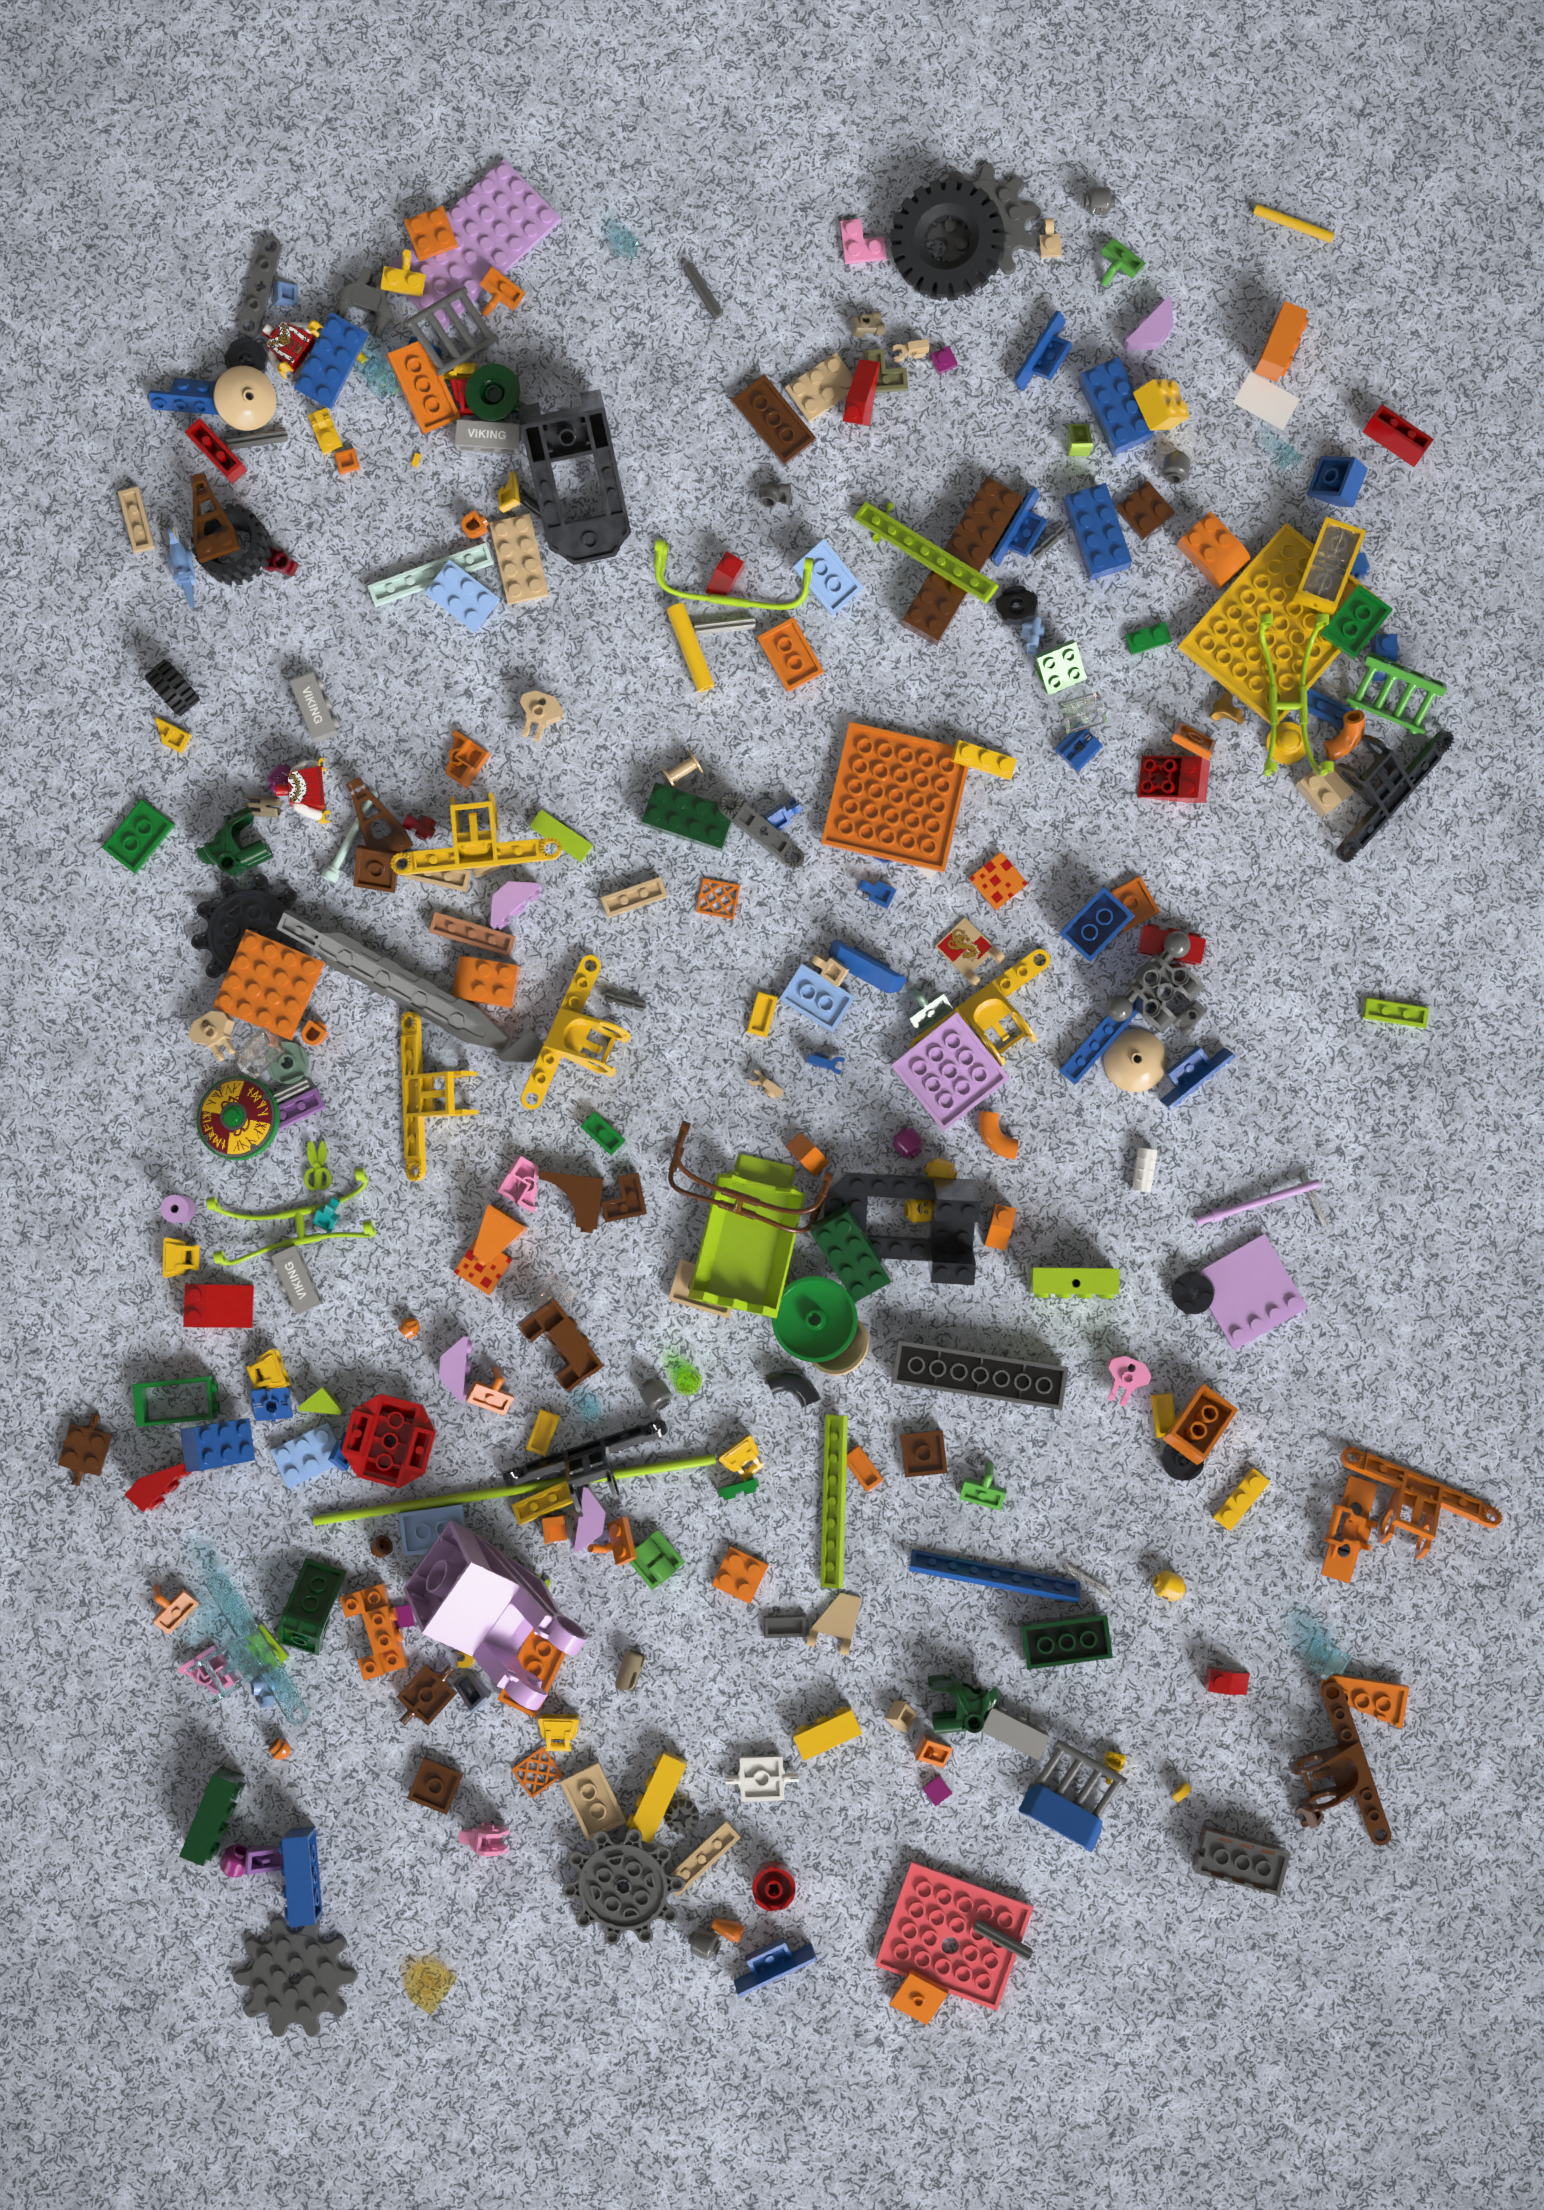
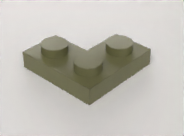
M884 349L863 350V360L880 362L875 393L908 391L907 368L886 369Z

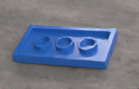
M330 312L294 389L332 409L369 333L337 314Z

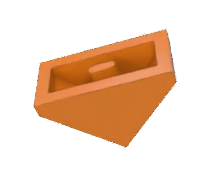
M801 1132L785 1146L814 1177L830 1163Z
M923 1733L914 1750V1756L919 1761L944 1768L953 1748Z

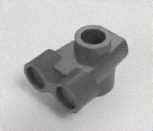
M775 482L760 484L759 498L761 505L764 507L772 508L776 505V502L786 505L792 504L791 484L781 483L777 485Z
M1195 1001L1181 1013L1176 1012L1174 1014L1176 1019L1172 1024L1178 1027L1183 1035L1188 1037L1195 1030L1194 1026L1205 1015L1207 1010L1198 1001ZM1191 1011L1195 1012V1013H1196V1017L1192 1016V1015L1190 1014V1012H1191Z

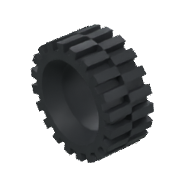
M226 504L224 511L236 531L249 533L250 547L247 553L233 563L221 562L218 560V557L201 563L198 559L196 548L192 547L191 549L192 553L196 556V561L212 578L220 583L223 581L226 585L231 586L234 581L238 586L243 585V579L248 583L253 581L251 577L253 574L259 577L262 574L259 570L261 566L267 568L269 563L265 559L272 556V552L268 549L272 547V541L269 539L271 536L266 527L249 509L245 510L241 505H237L235 508L232 504ZM216 518L204 524L205 536L222 531V526ZM191 537V543L194 545L193 537Z

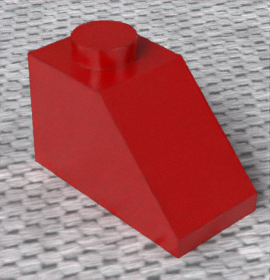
M726 551L717 565L705 593L710 596L711 594L728 596L745 568L744 561Z
M1207 1666L1204 1688L1208 1692L1226 1695H1247L1250 1673Z

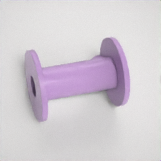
M170 1195L163 1200L160 1210L165 1220L172 1223H185L194 1217L196 1206L194 1201L188 1196Z

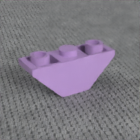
M1170 296L1164 301L1162 299L1159 300L1153 307L1154 312L1150 316L1146 314L1138 323L1140 326L1136 330L1131 329L1124 338L1126 340L1123 346L1125 350H1156L1170 335L1173 329L1172 298Z
M508 881L492 895L490 923L494 930L498 928L502 930L509 924L510 921L508 919L514 914L518 916L525 910L526 907L524 905L530 900L534 902L542 894L540 891L543 889L540 884Z
M463 1336L440 1356L439 1379L458 1401H464L470 1390V1384H467V1375H471L472 1363L468 1362L469 1354L473 1352V1341H470V1336Z
M586 1485L583 1487V1490H579L584 1516L579 1517L577 1511L575 1513L574 1524L578 1526L577 1533H573L571 1539V1546H574V1552H579L602 1535L605 1527L607 1510L590 1486Z

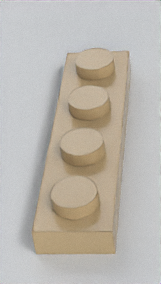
M727 1820L669 1873V1875H679L684 1879L685 1886L683 1890L673 1892L677 1897L741 1838V1835Z

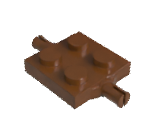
M91 1413L88 1425L81 1426L74 1423L69 1425L58 1465L74 1471L72 1485L80 1486L83 1474L89 1473L101 1476L113 1434L97 1428L99 1414Z
M425 1664L397 1695V1698L407 1709L405 1714L399 1719L402 1722L408 1717L402 1723L406 1726L414 1716L429 1726L458 1693L447 1681V1678L455 1671L453 1667L450 1669L451 1665L448 1664L441 1673H438L428 1664Z

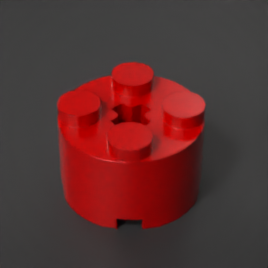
M769 1861L761 1865L756 1870L752 1881V1892L755 1902L767 1911L783 1910L792 1903L795 1897L796 1886L795 1877L791 1869L785 1864L776 1861ZM770 1884H778V1889L776 1887L770 1889Z

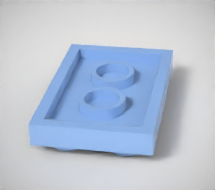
M821 539L791 566L802 580L805 557L814 558L811 583L808 588L831 616L863 589V586L825 539Z
M450 559L424 593L475 633L501 600Z
M801 964L779 1000L826 1030L834 1033L854 1001L855 996L839 986L835 987L818 973Z
M330 1422L270 1450L288 1489L335 1467L328 1460L338 1441Z
M463 1504L398 1513L404 1556L428 1553L450 1520L466 1527Z

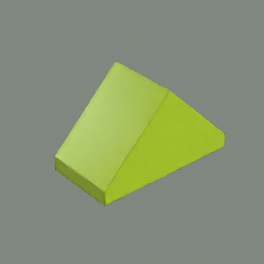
M1089 423L1068 424V456H1089L1093 447Z
M326 1386L320 1388L298 1407V1411L342 1415L345 1411Z

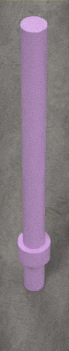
M1319 1179L1227 1208H1216L1211 1210V1213L1195 1217L1197 1225L1211 1221L1218 1222L1223 1220V1217L1319 1188L1321 1184Z

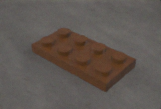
M765 374L731 400L732 404L783 466L812 445L817 439Z

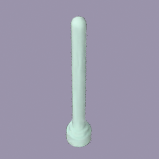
M371 791V793L377 798L378 793L376 791ZM366 800L362 806L365 817H367L373 806L370 800ZM358 817L355 819L331 866L328 865L327 869L324 868L320 875L336 884L339 878L338 874L340 871L338 869L361 828Z

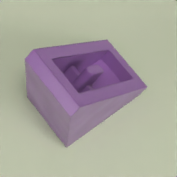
M252 1845L246 1852L245 1874L250 1875L281 1870V1863H284L283 1854L279 1852V1847Z

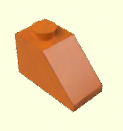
M999 1204L993 1205L984 1246L1006 1250L1014 1223L1016 1208Z

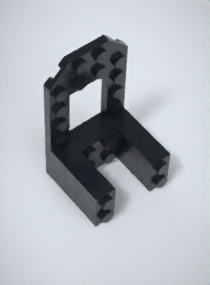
M601 389L580 393L582 406L541 414L539 402L518 407L520 427L549 550L564 557L573 565L615 557L621 545L631 533ZM593 454L606 514L564 522L551 463Z
M848 1172L839 1182L829 1188L825 1198L824 1217L848 1204L865 1233L868 1197L932 1200L929 1238L867 1235L882 1259L928 1261L931 1283L975 1284L974 1228L975 1223H979L981 1206L976 1179Z

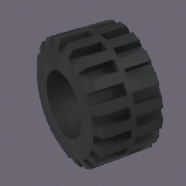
M163 659L145 675L149 685L171 710L180 717L200 701L199 695L168 660Z

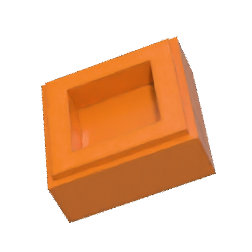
M355 448L334 453L340 475L360 470Z

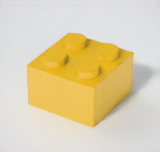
M1152 379L1133 392L1150 431L1171 430L1190 418L1188 406L1182 400L1179 386L1173 379Z

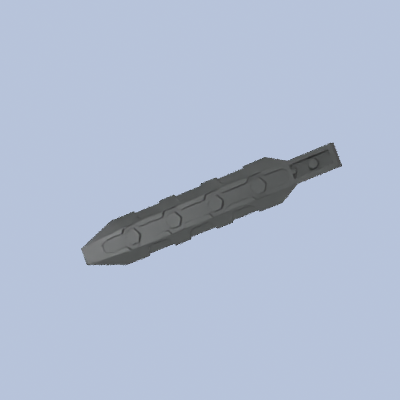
M288 909L283 912L277 929L314 949L329 967L362 982L379 995H385L403 1005L408 1011L417 1012L420 1017L422 1016L442 1027L447 1033L464 1042L498 1050L503 1049L508 1036L477 1006L462 998L453 996L437 987L434 982L425 977H419L400 966L393 959L376 953L362 945L359 940L342 931L324 930Z

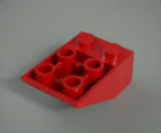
M1142 755L1137 797L1184 803H1206L1210 761L1201 756Z
M185 1462L139 1478L124 1495L142 1512L152 1511L155 1508H159L165 1502V1495L174 1492L181 1484L179 1482L180 1479L189 1476L192 1472H186Z

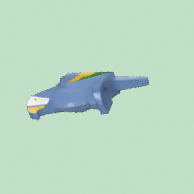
M175 526L168 527L170 553L167 554V561L173 574V580L180 588H184L189 606L194 607L192 585L196 584L191 551L183 546L178 528Z

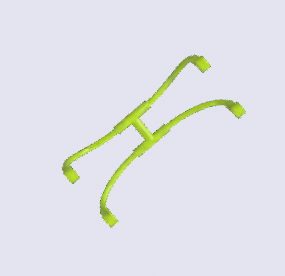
M656 538L653 563L656 581L662 589L677 597L743 608L755 607L771 610H788L800 606L808 596L814 558L805 557L802 592L796 600L788 603H766L750 601L746 598L715 594L710 596L675 590L669 587L664 579L669 543L665 542V539Z
M1263 614L1260 616L1259 636L1270 680L1269 720L1271 725L1270 744L1267 759L1264 763L1263 775L1268 777L1271 773L1277 772V762L1272 761L1276 740V726L1278 725V710H1299V724L1301 725L1304 748L1309 763L1317 775L1325 776L1327 773L1334 771V762L1323 761L1319 769L1313 758L1306 726L1308 724L1305 679L1313 643L1319 630L1323 626L1329 625V614L1316 615L1315 628L1308 641L1302 662L1300 687H1298L1299 701L1277 702V687L1275 686L1273 666L1265 638V630L1268 626L1273 625V615Z
M364 1167L355 1168L356 1180L361 1181L362 1184L351 1193L339 1198L340 1204L353 1198L367 1186L369 1178ZM216 1196L206 1198L208 1210H214L232 1218L245 1220L280 1218L282 1220L295 1217L297 1237L285 1239L282 1242L263 1247L233 1260H228L223 1250L213 1251L215 1263H220L223 1266L235 1265L280 1247L288 1248L322 1241V1239L372 1238L377 1233L372 1220L363 1222L364 1232H333L306 1235L303 1215L316 1213L321 1205L304 1206L279 1211L276 1214L248 1215L222 1209Z

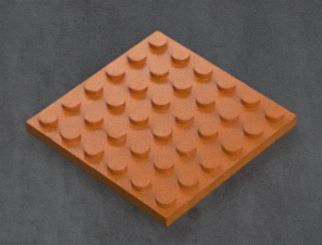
M849 722L821 845L944 873L969 767L951 761L955 748L954 745Z

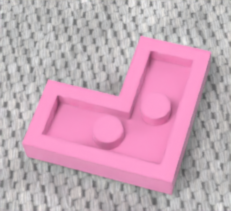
M861 219L840 221L845 264L886 260L884 237L863 239Z

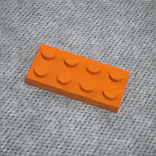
M419 341L386 355L422 435L461 418L442 375L438 376L435 369L437 368Z
M533 1628L525 1639L517 1657L523 1669L537 1676L542 1681L541 1688L548 1693L566 1653L552 1645L546 1638L535 1634V1629ZM503 1688L497 1699L534 1718L537 1717L542 1707L541 1704L537 1710L527 1709L513 1700Z

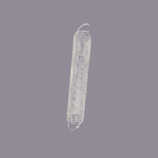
M1312 1190V1193L1319 1207L1325 1225L1327 1226V1223L1328 1225H1330L1321 1203L1319 1206L1315 1194ZM1309 1191L1308 1194H1310L1309 1197L1310 1199H1312L1311 1202L1313 1204V1207L1315 1211H1317L1316 1214L1317 1216H1319L1318 1218L1322 1227H1324V1224L1322 1222L1314 1199L1311 1195V1192Z
M1068 1564L1069 1568L1081 1573L1077 1576V1574L1069 1571L1070 1575L1078 1577L1080 1581L1085 1584L1087 1583V1585L1093 1586L1092 1583H1098L1085 1573L1074 1568V1566ZM1084 1576L1094 1582L1090 1583L1081 1577ZM1101 1584L1099 1585V1586H1101V1587L1107 1589V1590H1105V1591H1108V1590H1109L1107 1587H1105V1586H1103V1585H1101ZM1095 1586L1091 1587L1096 1591L1098 1590V1592H1105ZM1106 1593L1102 1594L1107 1598L1110 1596Z

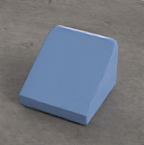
M277 281L273 285V305L297 306L298 285Z

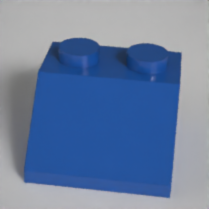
M1321 456L1307 495L1337 507H1354L1368 468L1356 457Z

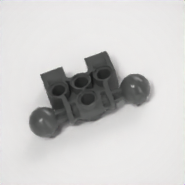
M1175 931L1168 934L1164 940V950L1159 956L1154 954L1145 965L1137 969L1133 979L1126 984L1128 990L1123 995H1116L1108 1000L1106 1012L1110 1019L1118 1022L1128 1019L1133 1012L1132 1003L1136 1000V1011L1158 1032L1163 1034L1176 1019V1016L1166 1007V1002L1174 997L1175 992H1179L1186 1000L1192 1002L1203 990L1205 985L1187 967L1179 963L1169 964L1173 958L1183 957L1189 952L1190 940L1185 933ZM1179 970V976L1174 979V973ZM1151 972L1150 979L1145 981L1146 974ZM1165 986L1164 993L1160 995L1161 987ZM1151 1002V1007L1145 1011L1146 1004Z

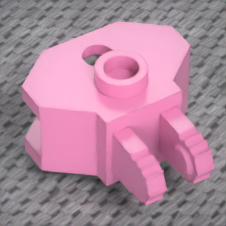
M1124 1355L1110 1358L1106 1368L1113 1378L1111 1381L1113 1385L1107 1400L1113 1401L1119 1386L1125 1388V1391L1120 1399V1405L1125 1406L1131 1391L1134 1392L1135 1388L1149 1384L1152 1376L1146 1365ZM1132 1364L1133 1368L1129 1371L1128 1366Z
M481 1823V1826L460 1831L458 1840L462 1844L471 1845V1851H474L476 1855L498 1856L508 1852V1847L506 1844L500 1843V1838L502 1835H509L510 1830L506 1826Z

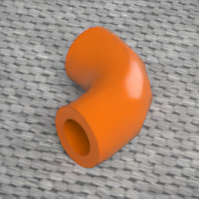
M1352 710L1347 712L1343 717L1344 727L1336 737L1324 741V748L1329 761H1334L1347 755L1360 742L1365 732V715L1362 711Z
M979 1111V1133L984 1144L995 1154L1015 1160L1018 1151V1139L1008 1137L1002 1133L999 1127L1000 1114Z

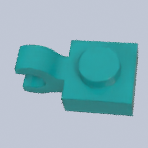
M333 1196L330 1203H327L326 1206L321 1205L312 1223L331 1233L335 1229L340 1217L335 1211L341 1201Z

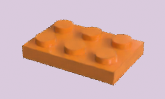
M794 617L757 637L759 644L787 693L824 674L822 666Z

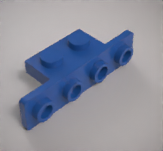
M1056 310L1049 319L1043 333L1037 338L1033 349L1027 354L1023 365L1017 370L1014 382L1019 390L1024 391L1033 375L1051 381L1072 347L1071 342L1057 337L1066 323L1061 311Z
M174 378L170 392L149 391L151 408L155 410L219 415L213 399L216 381Z
M1033 486L1031 491L1025 494L1020 510L1015 511L1010 527L1004 530L1000 544L994 547L991 557L995 566L999 567L1008 550L1027 558L1048 523L1047 519L1031 512L1040 497L1036 487Z
M1197 1045L1165 1071L1175 1088L1160 1099V1102L1168 1109L1178 1106L1185 1097L1194 1093L1201 1084L1210 1080L1222 1067L1227 1066L1235 1057L1234 1053L1223 1048L1209 1059L1203 1049Z
M783 1937L745 1955L751 1972L734 1980L737 1995L741 1997L815 1962L817 1957L813 1945L810 1943L792 1952Z

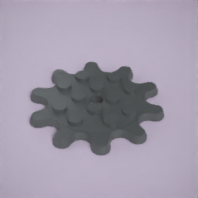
M990 164L981 167L979 177L974 181L967 180L959 171L950 173L949 178H957L958 183H963L966 180L974 183L975 188H982L997 205L1006 235V242H1004L1005 253L1003 260L1000 259L999 266L1004 274H1013L1016 270L1013 253L1018 249L1029 252L1034 251L1038 244L1036 238L1026 232L1025 227L1028 222L1040 217L1041 210L1035 204L1024 205L1019 201V194L1024 189V181L1020 177H1015L1007 184H1000L995 180V169ZM949 220L940 222L928 235L929 241H941L945 244L946 251L940 258L942 262H945V260L950 262L960 258V255L967 251L969 247L968 239L971 237L968 228L964 229L963 224L952 220V222H949Z
M630 1829L626 1834L625 1840L620 1843L611 1840L606 1831L599 1830L593 1836L596 1846L593 1854H585L578 1850L573 1851L569 1855V1862L578 1869L579 1878L576 1881L566 1882L562 1887V1893L567 1898H578L583 1903L582 1911L576 1915L577 1925L586 1928L594 1922L601 1923L605 1928L604 1939L608 1944H617L621 1934L627 1930L633 1931L640 1942L648 1943L653 1938V1931L650 1926L653 1920L662 1919L668 1923L676 1921L678 1912L667 1902V1897L672 1892L683 1890L685 1886L684 1879L679 1875H669L664 1871V1864L671 1857L669 1847L662 1845L651 1851L645 1849L641 1843L642 1833L639 1829ZM627 1881L629 1889H620L618 1883Z
M278 1916L271 1922L273 1935L270 1940L261 1941L251 1936L244 1942L245 1950L253 1957V1964L247 1969L237 1970L234 1974L236 1984L249 1986L253 1991V1998L245 2005L244 2013L250 2018H254L260 2013H268L273 2019L271 2032L275 2037H283L292 2023L301 2024L306 2035L315 2037L321 2029L319 2017L322 2013L330 2012L337 2017H341L347 2012V2004L339 1997L338 1990L342 1985L353 1984L357 1980L358 1974L355 1969L342 1967L338 1962L339 1954L347 1947L346 1938L336 1936L329 1941L323 1940L319 1936L320 1920L315 1925H306L300 1930L295 1931L289 1928L285 1918ZM290 1973H299L301 1981L298 1983L290 1981Z

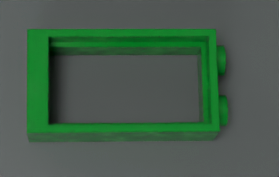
M214 1375L132 1384L136 1427L211 1420L218 1418L217 1414H220V1403L216 1401L215 1395L218 1392V1382L214 1380ZM206 1382L208 1414L149 1420L147 1388Z

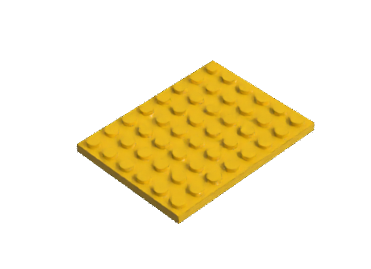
M1288 523L1281 527L1178 646L1182 653L1269 724L1270 680L1259 636L1260 616L1263 614L1273 615V625L1268 626L1265 630V638L1274 671L1277 702L1299 701L1298 687H1300V675L1305 650L1315 628L1316 615L1326 614L1293 602L1314 545ZM1352 575L1348 577L1333 616L1329 615V622L1359 584L1371 592ZM1327 625L1319 630L1310 652L1305 679L1307 691L1341 652L1320 636ZM1278 710V724L1290 710Z

